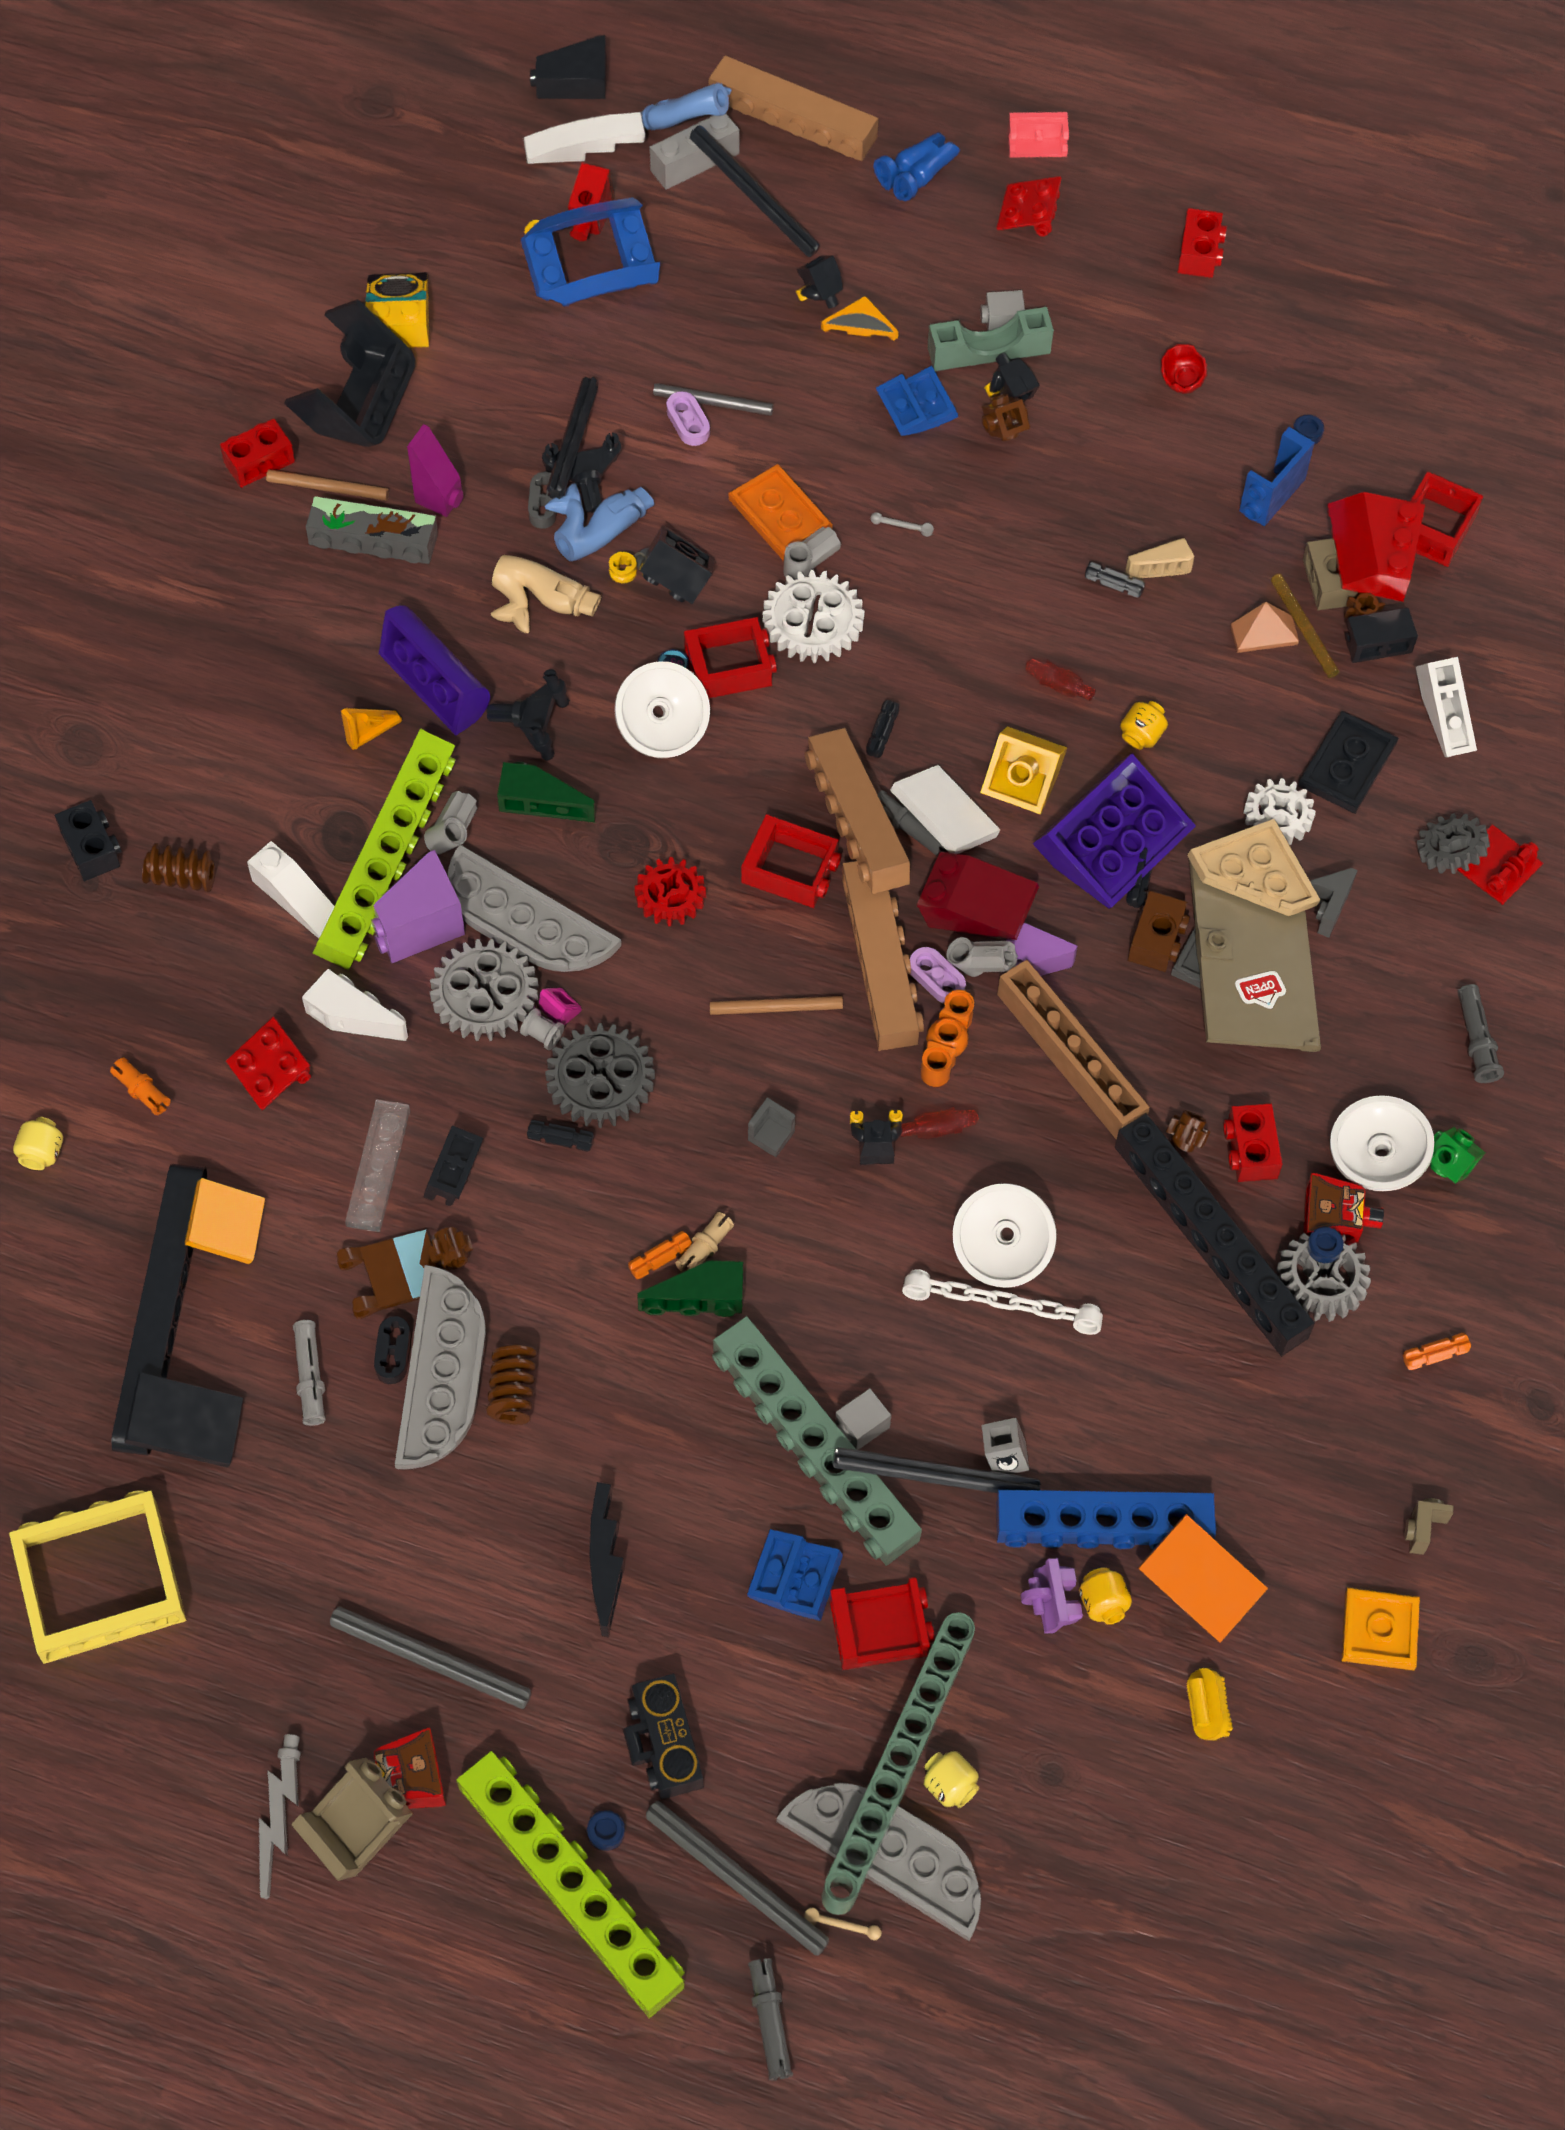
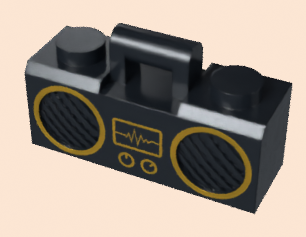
M675 1673L632 1685L633 1697L627 1698L632 1720L639 1719L640 1723L623 1729L632 1766L651 1762L652 1767L646 1768L651 1791L658 1789L661 1800L703 1789V1775ZM648 1733L652 1750L647 1752L643 1751L639 1736Z

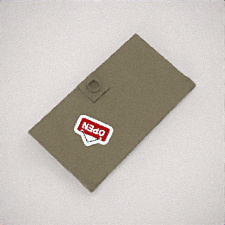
M1189 860L1206 1042L1300 1049L1307 1052L1320 1051L1321 1042L1305 911L1287 916L1204 884Z

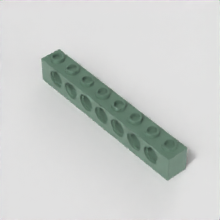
M747 1316L713 1340L714 1354H712V1358L716 1365L723 1372L729 1371L735 1379L733 1383L740 1395L744 1398L750 1397L756 1405L754 1409L761 1421L766 1425L771 1423L778 1432L776 1437L783 1448L787 1451L793 1450L799 1458L798 1464L808 1478L814 1476L821 1485L819 1489L825 1500L830 1505L836 1503L843 1512L841 1516L844 1523L852 1532L858 1531L865 1539L864 1546L875 1560L880 1558L887 1566L920 1541L922 1529L876 1474L843 1470L840 1473L833 1474L827 1471L826 1466L832 1464L833 1453L837 1447L856 1450L855 1447ZM745 1358H752L757 1361V1364L752 1367H745L740 1364V1361ZM766 1384H773L779 1388L774 1393H765L761 1390ZM788 1410H794L800 1414V1417L795 1420H788L782 1414ZM808 1437H817L822 1443L816 1447H811L805 1444L804 1440ZM853 1490H859L866 1497L863 1500L855 1501L850 1499L847 1494ZM875 1517H881L888 1522V1525L883 1528H876L869 1521Z

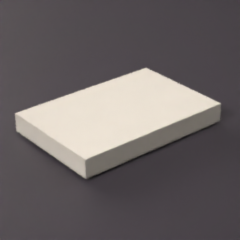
M939 765L895 782L890 790L949 853H962L996 838L1000 832L995 823Z

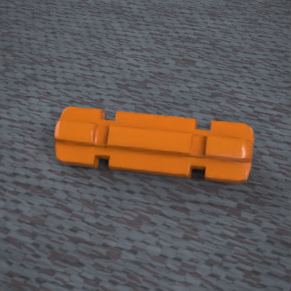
M680 1231L672 1236L673 1240H665L646 1251L644 1257L638 1256L628 1263L630 1272L636 1279L643 1278L649 1274L648 1270L652 1269L654 1271L675 1259L677 1253H685L692 1244L691 1239L684 1231Z
M1459 1333L1453 1335L1450 1340L1449 1338H1443L1421 1345L1422 1348L1420 1349L1418 1347L1408 1349L1403 1354V1360L1407 1369L1414 1370L1422 1367L1424 1363L1425 1365H1430L1452 1358L1454 1353L1457 1356L1468 1353L1471 1343L1467 1334Z

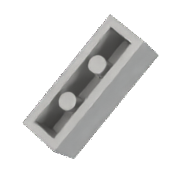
M726 113L724 115L712 116L650 146V171L666 190L716 166L689 137L691 131L698 125L703 126L733 157L739 154V129Z

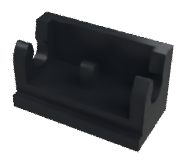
M1408 607L1348 617L1347 619L1349 632L1345 633V639L1352 663L1413 652L1418 634Z
M452 1125L423 1197L432 1201L436 1195L446 1199L445 1204L447 1206L453 1205L455 1199L460 1198L484 1138Z

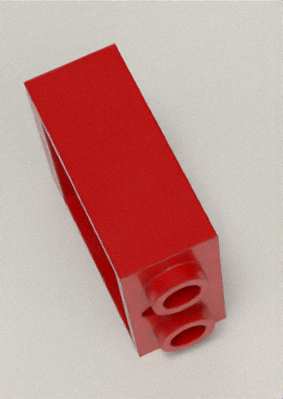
M1427 471L1411 502L1423 504L1426 498L1465 515L1454 537L1421 524L1416 553L1448 567L1478 515L1484 496L1472 489L1464 488L1448 481L1442 476H1437Z
M758 617L684 631V651L689 660V669L704 686L708 699L772 686V673L777 672L776 662L773 654L768 655L766 647H769L766 628H760ZM753 640L759 661L758 665L708 674L702 649Z
M766 814L741 866V883L814 908L819 897L824 899L830 885V880H828L830 872H836L840 865L842 854L838 853L839 840ZM774 842L823 858L811 886L762 869Z

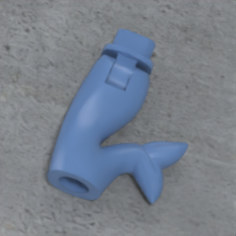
M715 83L679 98L662 100L656 106L648 105L641 112L643 127L648 130H662L702 115H724L729 107L728 95L731 93V89L724 87L721 83Z
M573 483L567 488L565 496L560 499L554 498L545 505V509L567 516L564 523L555 532L554 540L560 553L567 560L575 561L598 551L634 524L639 518L644 517L646 510L654 506V500L642 487L634 491L627 489L623 494H614L600 503L590 522L584 527V510L581 505V497L577 485Z

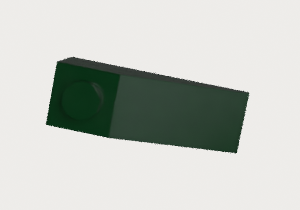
M503 762L497 793L499 812L595 823V800L537 766L528 765L524 762Z

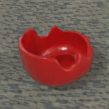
M1177 344L1169 348L1162 357L1161 373L1164 382L1170 389L1177 393L1187 394L1192 393L1203 385L1207 378V364L1205 357L1193 345Z

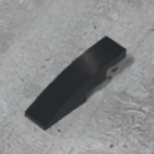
M597 1482L591 1514L589 1554L593 1597L602 1636L609 1637L624 1574V1558L613 1556L618 1536V1524L615 1520L607 1519L612 1500L611 1484Z

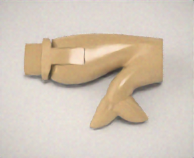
M502 555L494 569L492 585L503 593L510 603L491 612V616L502 622H514L515 626L524 633H529L528 599L524 587H527L544 606L562 614H572L574 612V616H579L582 613L593 617L601 601V595L590 592L589 586H582L577 581L528 559Z

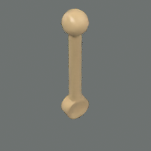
M809 1908L805 1912V1919L813 1925L820 1922L866 1934L871 1940H877L882 1935V1931L877 1925L866 1927L820 1915L815 1908Z

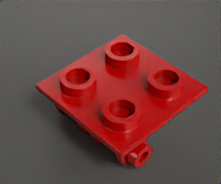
M1062 177L1007 184L997 230L1033 225L1039 236H1047L1052 231L1051 222L1055 218L1057 210L1056 201L1060 197L1059 188Z
M1492 824L1487 829L1490 847L1487 848L1488 855L1486 857L1479 856V865L1468 864V871L1463 870L1462 867L1457 868V871L1500 904L1504 905L1543 865V862L1537 859L1539 848L1535 843H1523L1520 846Z
M272 1017L226 1060L262 1111L294 1081L304 1084L311 1078L309 1074V1067L311 1065L275 1017Z

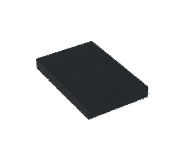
M1341 711L1299 780L1298 786L1356 814L1396 747L1399 738Z
M140 1373L137 1377L124 1443L228 1468L231 1465L243 1398Z

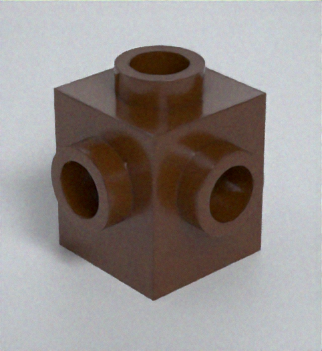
M1001 394L991 398L990 404L982 406L984 413L982 424L990 436L1006 441L1019 436L1020 432L1030 429L1028 412L1022 399L1009 397L1008 394Z

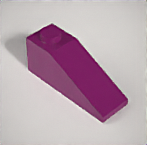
M423 424L407 446L415 503L447 517L453 508H457L463 499L464 493L461 487V479L429 426Z

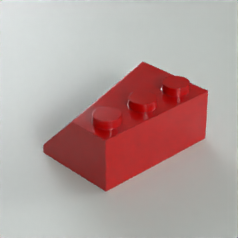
M1361 492L1328 503L1327 511L1328 516L1331 518V533L1333 540H1335L1336 561L1342 589L1359 593H1370L1374 596L1404 602L1411 579L1425 504L1367 492Z

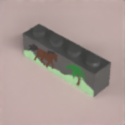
M314 497L306 523L309 545L322 549L345 550L353 554L376 555L379 558L401 559L410 563L430 564L438 536L436 516L321 497Z

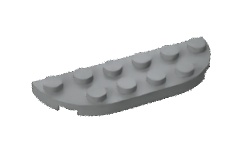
M459 845L452 856L448 869V878L460 901L463 920L469 926L488 938L493 939L501 945L503 942H506L507 949L510 951L518 948L519 956H527L530 963L552 971H580L604 962L621 947V939L467 848Z
M425 1265L395 1469L424 1467L450 1454L467 1435L476 1411L486 1339L483 1311L478 1299L475 1298L461 1279L450 1272L433 1266Z
M838 1783L834 1786L815 1790L810 1789L792 1800L777 1817V1822L836 1858L867 1788L853 1784ZM898 1806L866 1878L970 1942L978 1922L981 1904L979 1886L970 1860L953 1840ZM872 1820L861 1822L863 1828L868 1831L879 1829L877 1823ZM858 1853L846 1855V1858L852 1864L858 1865L865 1862Z

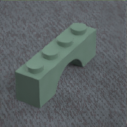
M1047 307L1017 311L1015 316L1005 325L984 332L968 330L961 325L959 320L930 324L927 348L934 371L996 362L995 358L1002 353H1006L1009 360L1050 354L1054 330Z

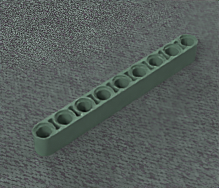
M952 1613L943 1621L828 1873L821 1899L825 1909L832 1914H845L854 1906L968 1653L974 1636L975 1625L973 1620L964 1613ZM952 1630L960 1631L965 1638L955 1639L948 1632ZM936 1661H944L949 1664L951 1669L940 1670L934 1663ZM923 1692L932 1693L937 1700L933 1702L925 1701L920 1694ZM911 1723L917 1724L923 1732L918 1734L911 1733L905 1726ZM895 1755L903 1756L909 1764L904 1766L896 1765L891 1760V1757ZM888 1788L893 1792L894 1796L882 1798L878 1795L876 1789ZM872 1820L877 1823L879 1829L868 1831L863 1828L861 1822ZM858 1853L865 1862L858 1865L852 1864L848 1861L846 1855ZM834 1886L844 1887L849 1892V1896L837 1898L832 1894L831 1888Z

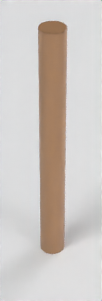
M269 469L266 475V481L384 501H387L389 496L388 488Z
M842 996L710 1002V1015L843 1009Z

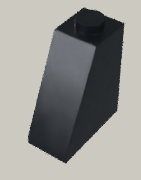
M599 35L536 56V69H530V86L536 87L537 99H605L606 36Z

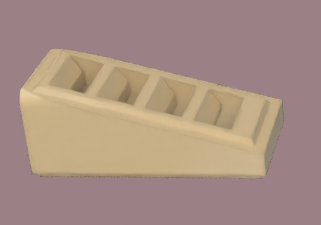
M1181 538L1129 556L1125 574L1130 575L1129 578L1133 579V577L1150 578L1191 573L1194 554L1185 538Z

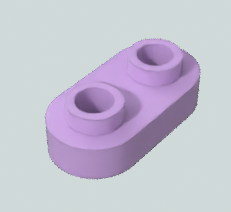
M688 392L672 394L667 400V415L681 440L691 446L705 443L710 435V425L696 398Z
M922 947L912 953L910 957L912 977L939 1002L945 1003V998L950 993L943 990L945 987L965 991L966 981L964 976L938 951L933 948ZM923 965H927L931 969L925 971L922 970L920 967Z

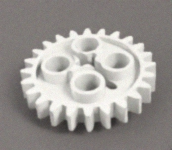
M810 570L809 577H804L801 571H798L796 580L787 575L786 585L777 582L776 591L769 590L768 600L764 601L763 622L764 628L769 633V642L774 643L778 641V651L788 648L789 658L794 656L795 653H799L801 662L805 660L807 655L811 656L813 663L817 662L818 655H822L826 661H829V654L831 652L840 657L841 647L851 650V642H858L859 632L863 631L864 610H862V599H857V590L849 591L848 581L838 584V575H835L831 580L827 579L826 571H823L820 577L815 576L814 570ZM821 595L818 602V611L814 616L811 636L806 637L809 621L813 615L816 596Z

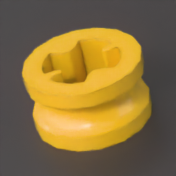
M628 552L613 554L609 560V574L612 580L622 584L632 581L637 574L635 557ZM621 565H627L624 571L619 570Z

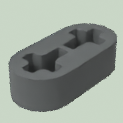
M540 472L534 475L530 482L529 521L533 526L540 529L552 526L557 517L556 512L547 509L544 516L538 515L540 507L545 506L552 500L548 496V491H546V494H541L542 485H548L551 473Z

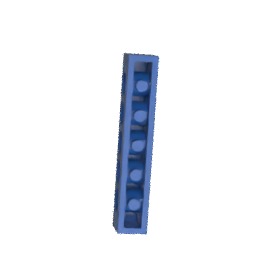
M998 1490L996 1500L997 1543H1005L1006 1546L1014 1548L1024 1547L1027 1543H1041L1046 1548H1058L1063 1546V1544H1077L1080 1548L1091 1549L1098 1547L1099 1544H1113V1547L1117 1549H1130L1135 1547V1545H1149L1151 1549H1155L1173 1528L1168 1519L1171 1517L1181 1519L1185 1514L1214 1539L1216 1536L1214 1493ZM1036 1515L1043 1523L1038 1526H1032L1025 1521V1517ZM1070 1515L1076 1518L1079 1524L1067 1526L1060 1518ZM1107 1516L1113 1520L1114 1525L1104 1527L1097 1522L1096 1518ZM1138 1516L1144 1517L1149 1521L1150 1526L1145 1528L1138 1527L1132 1519Z

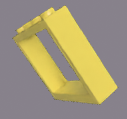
M133 1491L125 1495L124 1499L114 1502L99 1501L90 1505L87 1510L76 1513L73 1511L62 1512L54 1516L53 1520L42 1523L28 1522L19 1526L18 1530L9 1532L36 1651L43 1664L187 1621L157 1502L152 1491ZM146 1513L167 1600L47 1636L26 1548Z

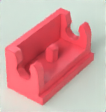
M1068 112L1010 113L1008 125L1009 157H1067V140H1069Z

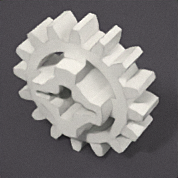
M1281 778L1279 784L1274 785L1273 781L1268 779L1265 788L1257 784L1254 793L1249 792L1243 814L1247 815L1245 824L1256 826L1275 819L1288 844L1291 845L1294 837L1301 841L1304 833L1310 832L1316 812L1312 809L1314 800L1305 799L1307 790L1297 791L1296 782L1286 786L1285 780ZM1259 805L1262 806V808H1261V812L1263 813L1262 815H1260V812H1259ZM1297 809L1299 810V813H1300V819L1297 818V816H1298V812L1296 811Z

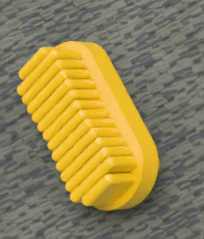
M1207 1668L1198 1669L1190 1675L1187 1681V1691L1195 1734L1201 1739L1214 1741L1221 1737L1229 1736L1230 1732L1228 1731L1233 1730V1727L1231 1726L1232 1722H1230L1231 1718L1230 1713H1228L1227 1700H1225L1227 1698L1226 1687L1224 1686L1225 1679L1216 1671Z

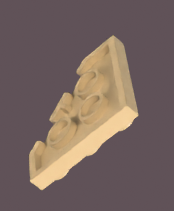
M1275 819L1193 848L1187 855L1202 883L1281 914L1292 916L1313 908L1320 902L1319 896Z

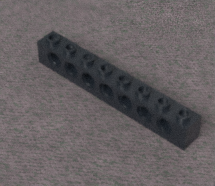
M1145 1113L1118 1131L1115 1149L1282 1357L1309 1339L1315 1322L1150 1117Z

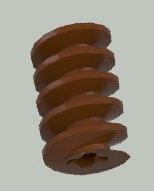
M154 843L143 862L142 880L143 883L147 884L152 879L153 884L159 886L165 882L168 887H173L177 883L179 888L186 889L190 885L196 891L200 890L203 886L206 892H210L214 885L215 864L211 860L209 850H205L202 859H199L197 849L195 848L191 850L189 857H186L184 847H179L177 854L173 855L171 845H167L164 852L160 853L159 844Z
M508 1345L500 1347L492 1353V1361L494 1363L490 1369L492 1377L489 1380V1387L491 1390L488 1392V1401L490 1403L486 1408L487 1414L491 1418L513 1425H522L530 1421V1416L521 1413V1411L532 1409L531 1402L522 1398L533 1396V1390L524 1386L534 1383V1376L525 1373L535 1370L536 1367L534 1362L526 1360L537 1356V1352L533 1348L521 1345Z

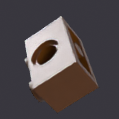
M1149 891L1131 944L1128 961L1166 972L1169 961L1176 962L1181 943L1176 942L1178 934L1185 935L1190 916L1185 915L1186 901ZM1156 930H1161V931H1164V932L1167 933V934H1165V935H1160V934L1156 933L1155 931H1156Z

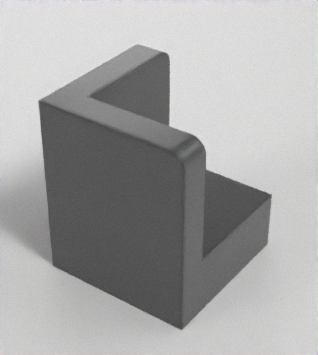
M766 1098L748 1123V1141L774 1157L778 1156L795 1133V1114L769 1098Z

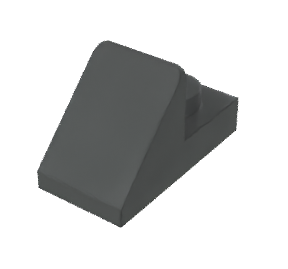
M1350 868L1310 881L1320 898L1319 904H1321L1316 919L1321 921L1318 934L1330 938L1351 891L1358 870Z

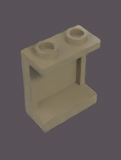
M367 1758L349 1761L345 1766L347 1773L313 1811L300 1814L291 1824L338 1881L357 1876L413 1814L406 1805L405 1797L398 1790L390 1787L382 1777L383 1773L379 1766Z

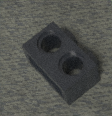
M91 800L54 815L61 835L84 882L120 867L117 854L122 851L114 834L108 836L105 829L110 826L102 809L99 811L95 810ZM89 825V826L86 827V828L79 829V828H81L82 826ZM102 850L97 854H92L94 851Z

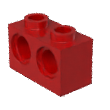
M1188 208L1178 273L1213 278L1215 266L1221 267L1224 249L1218 248L1219 243L1224 244L1227 226L1221 225L1223 213Z
M274 418L220 443L224 464L240 488L265 477L268 469L278 471L295 463L292 444Z
M1272 1104L1231 1107L1228 1119H1225L1223 1122L1225 1139L1231 1141L1232 1150H1229L1228 1153L1230 1170L1236 1171L1237 1182L1278 1179L1283 1164ZM1242 1125H1251L1256 1130L1247 1131ZM1255 1155L1259 1157L1261 1161L1253 1162L1249 1160L1247 1156Z

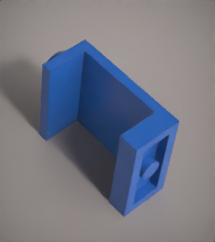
M1288 427L1282 434L1273 471L1278 476L1271 483L1251 470L1247 474L1239 511L1248 519L1256 521L1265 527L1305 481L1315 442Z

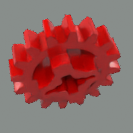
M673 857L669 858L668 864H663L660 859H657V867L655 868L646 865L645 875L638 874V885L635 886L637 907L643 908L644 917L647 918L653 914L655 924L661 922L662 919H666L667 926L670 927L675 919H678L681 925L685 924L686 915L694 919L696 917V909H703V898H706L703 875L697 876V867L693 866L687 869L686 860L684 859L679 865L674 864Z

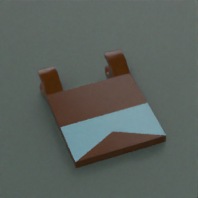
M427 1230L363 1247L343 1248L337 1252V1263L343 1271L354 1268L364 1262L374 1296H360L353 1299V1313L357 1319L368 1317L379 1310L420 1299L425 1265L439 1268L437 1262L432 1263L427 1247L432 1246Z

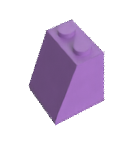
M435 850L428 852L373 905L376 917L371 919L376 933L374 938L380 953L387 952L391 963L465 935L460 901Z

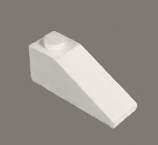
M1458 657L1417 666L1416 672L1421 696L1444 756L1450 757L1477 751Z
M270 841L247 861L252 881L317 938H320L335 906L298 864Z

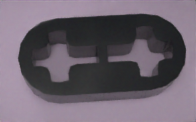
M393 1316L385 1319L378 1329L374 1368L378 1379L386 1384L400 1382L407 1372L411 1332L407 1321L401 1317ZM393 1328H399L400 1334H403L397 1336L396 1346L391 1345L389 1336L393 1332ZM390 1355H394L397 1367L393 1368L392 1373H386L383 1366H387Z

